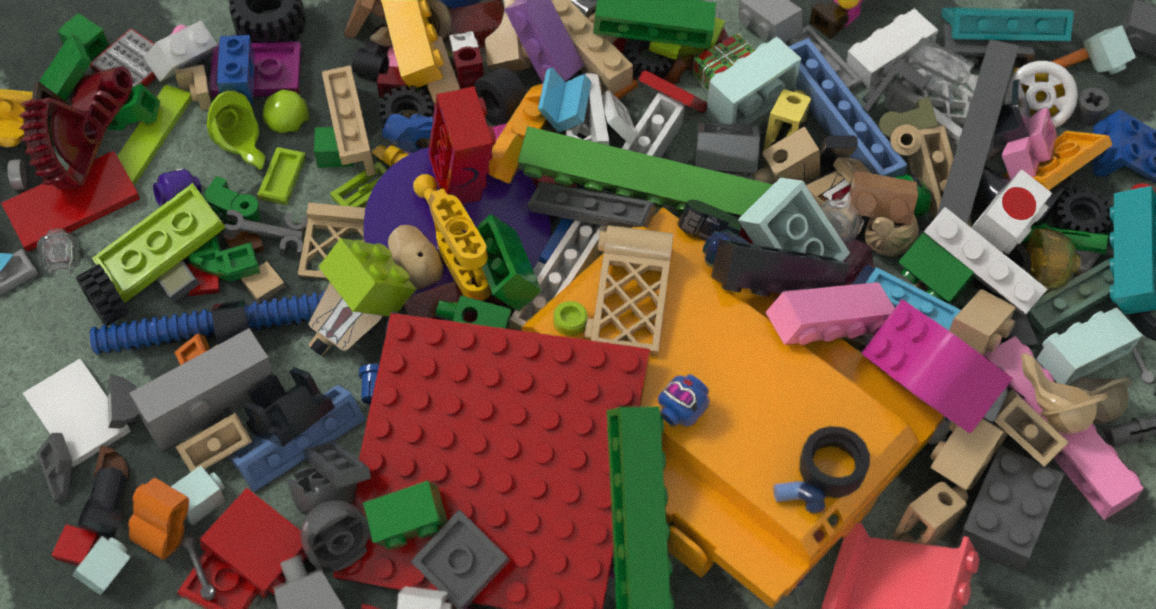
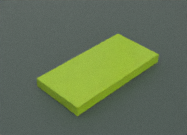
M192 183L92 257L96 265H101L119 292L121 299L126 303L226 227Z

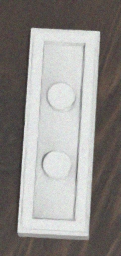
M607 90L602 95L607 122L629 144L637 136L628 108L610 90Z

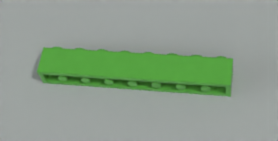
M528 126L518 159L520 170H523V173L529 177L540 179L544 175L552 177L556 183L566 186L577 183L585 185L584 188L590 191L602 193L603 190L615 192L617 196L636 197L654 202L655 207L658 208L664 207V204L673 206L680 213L683 212L687 202L693 199L740 218L772 186V184Z

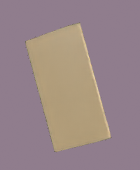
M234 413L176 446V449L190 472H192L200 465L203 469L208 468L253 441V438L237 414Z

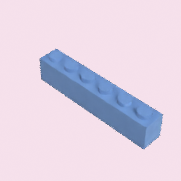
M807 38L788 46L801 58L796 90L803 91L811 98L809 110L829 136H856L858 148L849 158L859 159L873 174L893 178L905 174L907 167L905 161L893 150L891 143L812 41Z

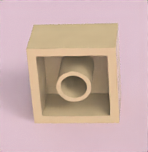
M984 418L981 419L971 434L954 422H951L948 428L952 431L951 436L947 442L940 441L930 456L934 460L931 465L932 469L965 490H971L975 487L995 456L999 446L1002 445L1008 435L1001 427Z

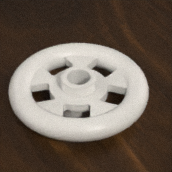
M1050 61L1032 62L1018 69L1010 78L1004 98L1005 105L1012 103L1013 81L1019 79L1022 84L1029 86L1025 96L1030 108L1035 110L1036 113L1041 109L1047 107L1050 109L1053 105H1056L1059 112L1051 117L1055 128L1064 124L1074 112L1078 98L1077 86L1072 75L1061 65ZM1048 73V82H1035V74ZM1062 83L1065 89V96L1056 98V91L1053 87ZM1044 91L1046 93L1043 101H1036L1035 95L1037 92Z

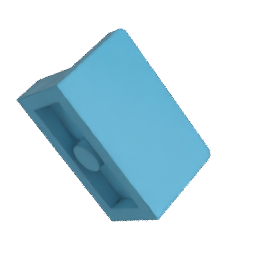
M553 68L546 70L538 110L560 133L584 123L592 81L583 74L565 82Z

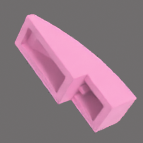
M1048 107L1041 109L1030 118L1029 137L1009 142L1005 146L1002 158L1010 180L1021 169L1031 177L1036 176L1039 162L1051 160L1057 132Z

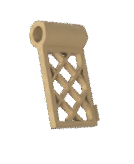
M610 225L607 226V231H600L598 251H604L595 315L594 319L587 318L584 340L649 348L651 350L650 355L658 356L674 233ZM609 265L622 266L629 274L616 283L608 274ZM647 270L662 271L661 280L650 287L640 276ZM635 280L644 291L630 299L621 288ZM606 283H608L611 287L606 289ZM658 289H660L659 297L655 293ZM616 292L625 304L611 312L604 304V299ZM649 296L657 305V309L645 316L636 304ZM631 309L640 321L626 329L617 317ZM602 311L606 315L603 319H601ZM656 318V320H655V327H654V326L652 325L651 321ZM610 322L621 332L614 339L598 338L600 329ZM645 326L653 335V343H638L632 334Z

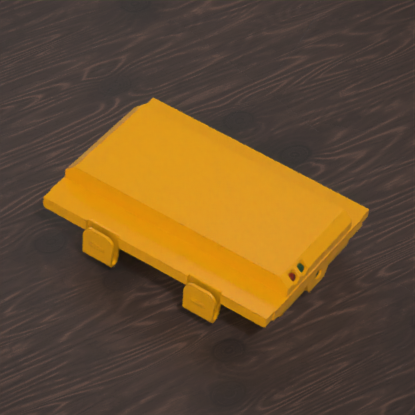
M662 207L652 216L647 228L632 227L635 229L674 233L658 356L650 355L640 407L659 406L658 396L675 376L682 375L686 377L688 374L697 377L709 389L707 396L710 401L707 410L692 426L686 427L678 424L676 427H673L664 420V431L661 439L662 450L666 456V467L663 471L664 486L668 492L665 512L666 522L668 524L672 521L674 522V527L669 526L668 552L700 578L710 570L713 562H716L764 603L773 608L784 595L788 596L841 537L845 539L856 524L860 523L867 516L879 495L933 437L935 430L943 423L945 416L896 381L842 338H836L829 342L824 340L812 341L805 345L800 343L784 345L766 314V311L779 297V293L771 292L769 297L751 293V289L742 288L740 293L721 288L722 283L711 278L713 271L711 264L715 262L717 246L700 239L699 236H693L684 232L677 225L679 218ZM604 253L522 326V331L584 339L586 328L583 332L574 336H566L559 333L553 324V314L559 304L566 301H575L584 306L588 319H594ZM609 265L608 274L616 283L629 274L622 266ZM647 270L640 276L650 287L661 280L662 271ZM635 280L621 288L630 299L644 291ZM606 283V289L611 287L608 283ZM658 289L657 291H655V293H656V295H657L658 297H659V290H660V289ZM616 292L604 299V304L611 312L625 304ZM649 296L636 304L645 316L657 309V305ZM631 309L617 317L626 329L640 321ZM602 311V317H601V319H603L604 317H606V315L603 313V311ZM656 318L651 321V323H652V325H653L654 327H655V320H656ZM610 322L600 329L598 338L614 339L621 332ZM645 326L632 334L638 343H653V335ZM828 426L845 427L857 433L866 443L870 453L869 468L862 485L851 495L840 498L826 497L824 499L825 510L818 513L808 512L806 510V501L800 499L775 501L774 484L803 481L799 470L802 448L809 435L816 430ZM828 446L820 448L814 454L813 461L815 466L821 472L831 477L841 478L849 476L855 469L854 459L848 452L838 447Z

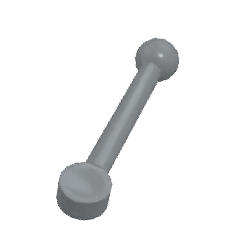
M1135 345L1132 353L1141 371V381L1145 384H1150L1154 381V375L1147 371Z

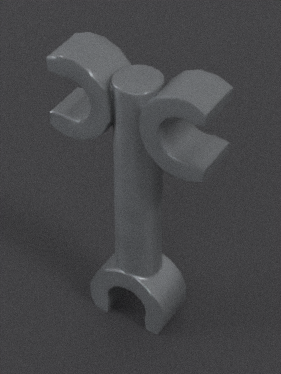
M228 210L226 220L233 221L236 225L225 224L226 228L223 234L232 237L237 236L242 231L282 239L279 246V255L283 256L285 248L292 246L297 250L296 257H300L303 249L301 236L307 228L308 218L303 216L302 223L295 225L290 220L291 213H287L284 219V227L244 220L238 211Z

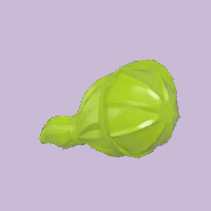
M234 90L219 94L212 101L208 111L206 127L211 141L224 151L239 154L246 164L261 170L265 163V155L255 147L259 136V127L250 102L243 94Z

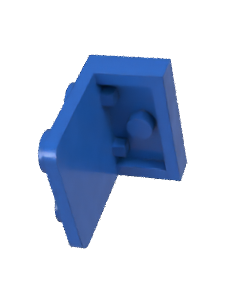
M1121 109L1093 125V134L1110 136L1113 144L1093 159V174L1105 177L1119 168L1127 166L1156 183V130Z

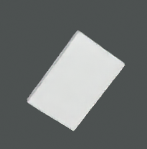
M81 359L76 360L23 392L24 397L49 434H63L72 458V468L99 452L100 446L107 447L131 432L127 424L124 428H108V397Z

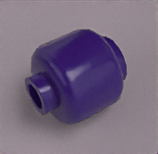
M185 168L160 174L157 178V183L153 184V193L157 204L161 207L192 183L201 193L202 187L199 178L192 176Z

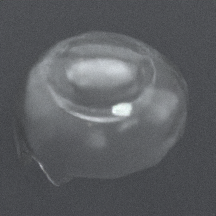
M834 199L826 200L821 204L820 208L843 243L851 242L859 235L864 220L861 218L858 209L850 202Z

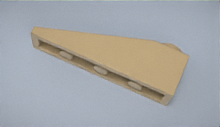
M945 126L919 130L922 137L921 146L915 153L907 156L912 174L922 180L932 192L929 211L933 220L937 216L954 159ZM911 136L903 141L904 145L911 144ZM969 219L968 226L972 227L971 219Z

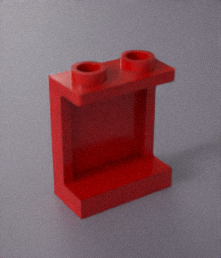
M248 488L237 497L200 538L201 549L211 557L215 554L257 588L259 595L264 599L270 592L275 595V586L287 582L280 565L281 562L298 555L301 556L303 564L308 559L300 539L301 530Z

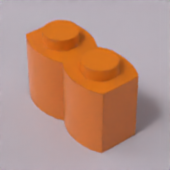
M153 478L148 483L140 485L133 495L134 514L128 523L130 528L129 539L164 560L175 552L182 542L184 535L183 522L189 509V498L157 478Z

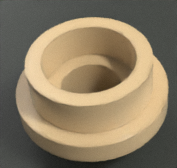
M912 125L897 127L890 137L891 147L900 155L908 156L915 153L922 143L919 130ZM908 134L911 136L912 142L910 145L902 144V135Z

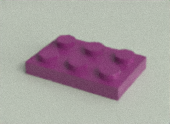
M252 43L255 54L253 96H271L281 90H289L299 94L302 56L301 43ZM219 44L212 52L209 85L211 98H216L220 94L217 85Z

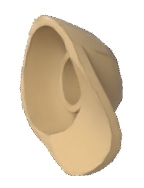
M411 225L397 227L388 239V247L392 253V259L398 266L408 272L409 280L416 289H423L435 282L437 283L443 275L444 267L436 247L416 227Z

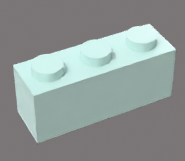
M1117 307L1106 313L1099 311L1083 324L1077 322L1069 327L1065 333L1061 335L1054 333L1049 336L1042 344L1044 349L1037 357V361L1051 373L1057 383L1069 385L1129 354L1143 335Z

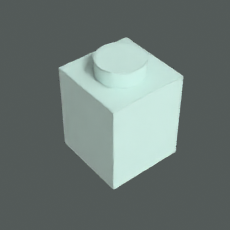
M1122 25L1106 29L1083 41L1092 65L1098 73L1109 71V74L1117 73L1127 68L1126 62L1136 58Z
M201 465L171 486L188 496L189 509L186 519L192 526L226 502L221 492L225 489L222 481L214 472L208 475Z
M101 537L72 576L96 593L102 595L129 560L130 556L125 553L127 548L114 538L107 540Z

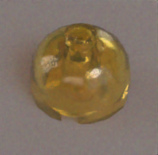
M1046 228L1034 229L1026 249L1028 253H1031L1032 266L1030 276L1047 288L1045 292L1060 289L1071 280L1073 273H1078L1081 263L1080 255L1076 254L1075 246L1071 239L1060 231Z

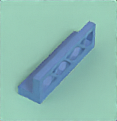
M336 385L325 392L323 395L330 397L335 408L286 446L282 447L256 436L251 443L227 456L230 462L240 471L249 488L253 492L257 491L305 460L303 450L306 448L334 441L365 421L366 419L351 392L340 385Z

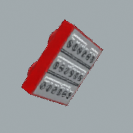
M131 28L91 62V70L99 72L124 66L131 72L133 86L141 83L147 87L157 77L143 57L152 48L154 43Z

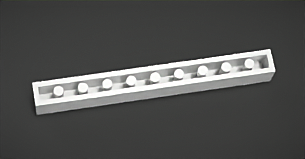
M658 92L635 127L637 137L629 144L625 142L622 149L661 158L682 126L685 104ZM603 190L602 192L615 195V192ZM574 220L537 277L542 291L520 311L515 310L509 319V329L522 331V326L597 259L601 251H598L600 231H607V226Z

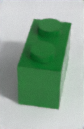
M925 233L921 234L899 261V265L903 269L900 274L913 285L920 282L928 288L927 293L950 305L955 302L975 278V274L971 269Z
M425 481L363 503L373 543L386 547L387 550L401 548L407 545L406 540L419 536L420 539L433 537L448 522L439 488L430 481Z

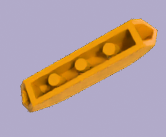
M543 84L530 88L492 148L493 159L489 160V175L508 184H511L520 169L518 159L527 126L544 130L549 122L538 110Z

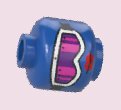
M688 374L686 377L682 375L675 376L658 396V404L662 409L660 415L663 417V420L673 427H676L678 424L686 427L694 425L709 407L710 401L707 396L709 389L701 380L691 374Z

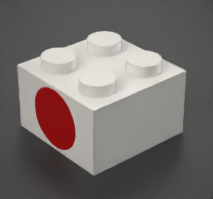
M1021 169L998 193L971 228L999 251L1008 255L1017 243L1020 244L1028 235L1032 224L1035 221L1037 222L1047 211L1049 206L1045 202L1052 193Z

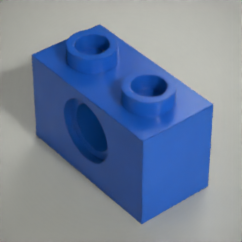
M250 35L220 36L217 74L219 92L221 94L225 91L234 90L243 94L250 104H253L255 54Z

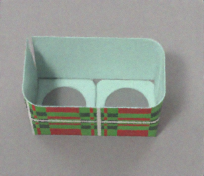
M737 33L694 58L693 77L709 92V82L715 74L729 69L738 59L747 57L755 49Z

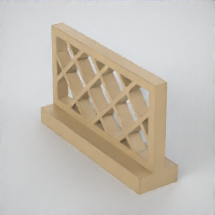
M308 203V222L298 277L328 280L321 270H307L308 262L318 254L325 259L327 255L323 251L335 242H338L340 238L349 232H358L363 238L361 241L364 242L363 223L366 208ZM315 228L326 229L332 234V237L318 245L313 239Z

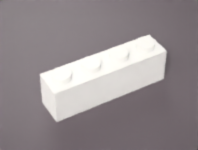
M946 207L941 210L923 232L971 269L975 274V278L994 294L1015 306V311L1020 315L1027 314L1047 290V288Z

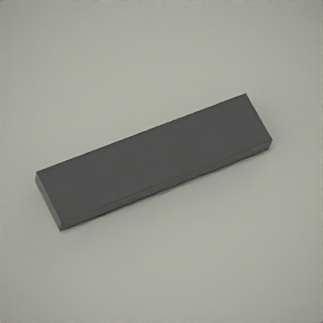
M541 181L528 203L530 212L603 226L610 225L627 228H647L656 210L654 202Z

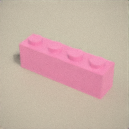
M879 282L784 291L766 311V314L784 345L795 343L805 345L819 340L829 342L836 338L848 337L853 339L860 335L868 334L874 336L895 308Z

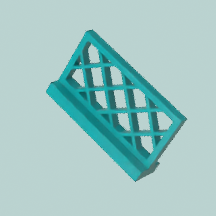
M942 8V17L952 26L951 37L953 39L1071 41L1074 11L1057 9Z

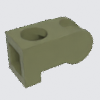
M930 97L917 100L914 110L903 113L891 111L881 117L878 128L889 142L892 132L901 125H912L918 130L938 127ZM902 135L901 141H905L910 135Z

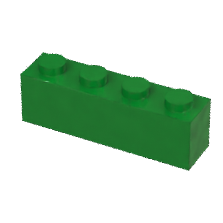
M597 0L593 34L710 49L714 33L716 3L704 0Z

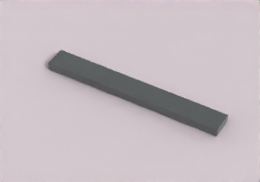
M989 40L937 215L946 207L968 225L1019 45Z

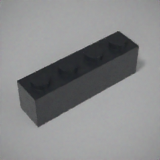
M720 239L711 278L721 282V288L728 291L740 293L742 288L751 289V293L769 297L771 292L779 293L780 296L784 291L844 286L849 264L829 256Z

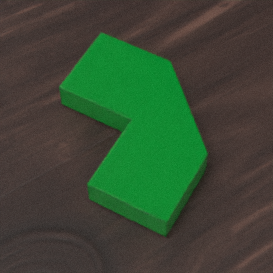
M215 235L189 255L193 267L229 282L260 273L251 242L221 251Z

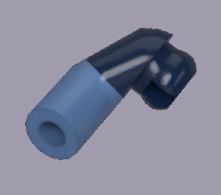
M804 481L780 483L773 486L776 502L800 499L806 501V510L810 513H818L825 510L824 499H826L823 490Z

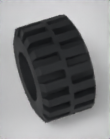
M229 0V10L236 36L250 35L251 43L290 42L291 39L296 42L299 39V33L303 34L305 30L306 18L302 0ZM267 10H276L269 14H259Z

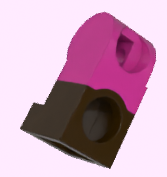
M833 0L826 6L818 2L812 7L809 24L827 38L832 39L859 16L860 5L863 0H859L858 5L852 9L842 8L837 0Z

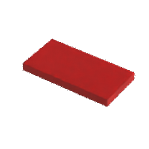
M111 151L94 159L86 182L82 186L69 190H58L53 185L41 184L1 204L25 251L28 252L139 200L140 197L115 151Z

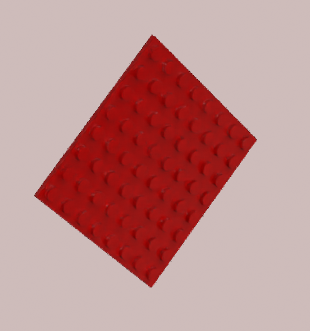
M390 313L359 460L369 467L371 479L357 483L356 498L353 504L366 516L364 502L425 481H430L439 488L447 521L458 510L463 511L511 559L471 603L504 609H604L614 554L607 410L619 407L641 406L651 350L635 346ZM419 536L406 540L407 545L393 550H387L386 547L377 545L368 538L365 544L367 551L363 557L349 567L334 571L333 578L402 590L404 587L439 591L411 562L433 537L420 539Z

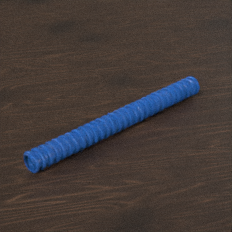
M322 291L321 295L313 292L312 296L302 294V297L298 298L297 295H293L292 299L283 297L282 301L274 298L269 303L267 300H263L262 304H258L257 301L253 302L250 306L247 304L251 330L253 327L261 330L262 326L271 328L273 324L280 327L281 323L285 322L287 325H291L292 321L300 324L301 320L305 319L306 322H310L325 291ZM203 309L202 313L193 311L192 315H188L187 312H184L179 317L177 314H173L172 318H168L165 315L160 320L157 317H153L152 321H148L145 318L140 323L137 320H133L131 324L122 322L121 326H118L117 323H113L111 327L102 325L101 329L94 326L91 328L89 335L92 351L96 355H101L102 351L108 354L113 349L116 352H121L122 348L131 350L132 346L140 349L142 345L151 347L152 343H156L159 346L164 341L167 344H171L172 340H176L177 343L181 342L183 338L189 341L197 333L210 338L212 334H215L211 312Z

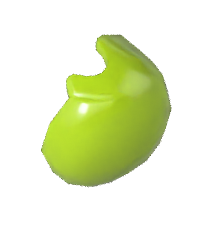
M278 91L272 94L263 106L264 122L271 131L281 134L288 131H298L304 121L308 122L310 118L308 104L298 93L293 91Z

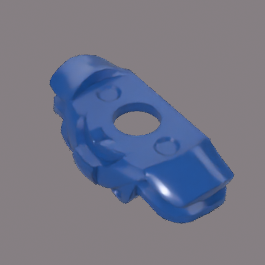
M393 114L387 119L381 137L397 148L411 153L421 150L416 144L418 139H430L433 117L413 114L409 119L400 114Z

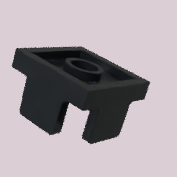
M296 367L289 371L296 386L288 392H285L278 377L271 374L248 391V395L253 403L247 402L243 405L250 419L246 424L251 433L282 447L286 446L335 408L330 397L323 395L319 391L311 374Z

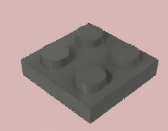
M458 510L411 562L439 591L447 592V599L457 609H465L511 559L463 511Z

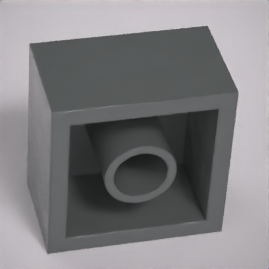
M698 122L695 166L718 172L730 171L732 175L739 177H748L750 173H757L760 141L759 126Z

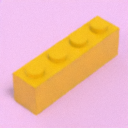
M381 0L399 71L408 87L416 86L418 88L444 78L441 66H444L445 62L440 49L435 47L434 42L438 41V36L433 24H429L427 18L431 16L427 1Z

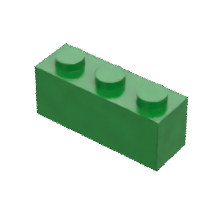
M490 214L476 227L487 248L488 258L482 269L492 294L517 311H520L542 289L517 231L493 214Z

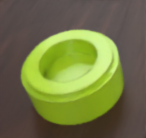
M566 301L555 308L553 324L559 333L566 336H574L580 334L586 328L587 311L580 303Z

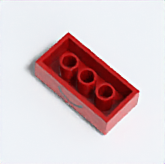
M474 86L436 95L428 156L439 190L444 188L448 195L456 196L462 204L481 200L483 188L487 186L486 174L490 172L489 160L493 159L492 146L496 144L494 129L491 125L487 126L485 120L487 111L484 99L482 97L478 98Z

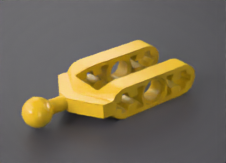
M421 174L415 179L413 190L418 197L425 198L429 204L435 225L438 250L465 297L480 301L487 299L491 295V289L482 269L488 258L485 241L460 200L456 196L448 195L444 188L437 190L438 184L433 176ZM471 278H475V282L479 287H476L474 284L471 285Z

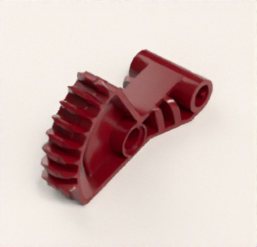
M118 66L82 76L72 91L74 96L71 99L72 106L51 97L38 100L30 99L20 104L25 112L19 115L24 121V124L19 129L24 131L25 137L20 141L26 142L28 149L24 153L30 154L32 158L29 165L37 167L35 175L43 176L44 185H53L58 190H69L85 184L107 126L128 100L133 87V77L127 68ZM47 115L52 116V139L59 155L69 165L68 170L62 166L53 150L48 133Z

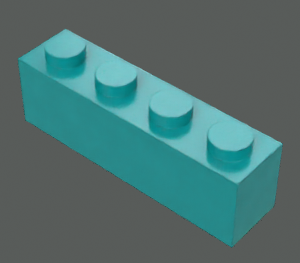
M1152 186L1114 193V206L1110 207V218L1114 224V232L1110 233V244L1114 250V258L1110 259V270L1114 277V285H1110L1109 291L1113 304H1117L1124 315L1156 310V193Z

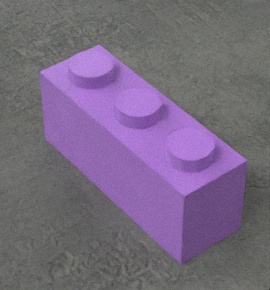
M516 0L504 9L542 83H544L547 69L553 68L566 82L584 66L551 0Z

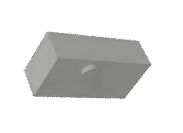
M247 329L130 392V395L144 425L159 450L163 451L224 414L223 410L227 407L234 412L243 407L245 403L252 402L248 391L273 374L265 351L251 330Z

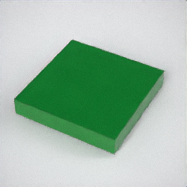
M70 34L40 79V83L64 101L67 100L91 64L79 37Z

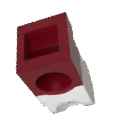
M470 31L463 34L449 35L459 87L474 86L475 82L484 76L483 61L474 33Z

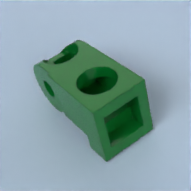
M141 83L133 86L128 100L120 108L119 112L107 126V129L123 130L126 125L140 120L146 125L156 122L161 101Z
M216 176L202 195L219 219L227 221L228 210L238 211L244 220L259 222L261 219L257 199L252 195H240L230 190L227 180ZM227 221L229 223L236 225V223L233 221Z

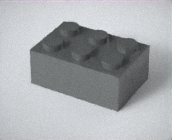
M999 446L956 544L961 546L963 536L969 537L975 551L979 555L1021 573L1031 556L1064 473L1048 466L1044 467L1039 462Z

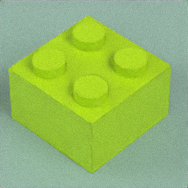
M340 238L319 265L320 270L352 312L389 316L391 310L398 312L416 290L409 280L408 272L395 263L391 257V251L380 243L371 244L359 239L349 240Z

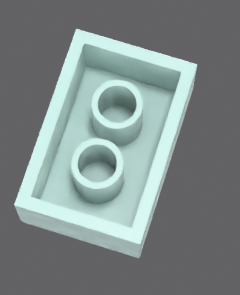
M778 37L768 43H762L753 53L745 58L738 59L732 67L712 77L709 82L706 117L713 123L750 125L773 109L782 90H796L801 58Z
M780 178L738 219L755 245L829 256L843 261L850 254L828 218L801 180Z

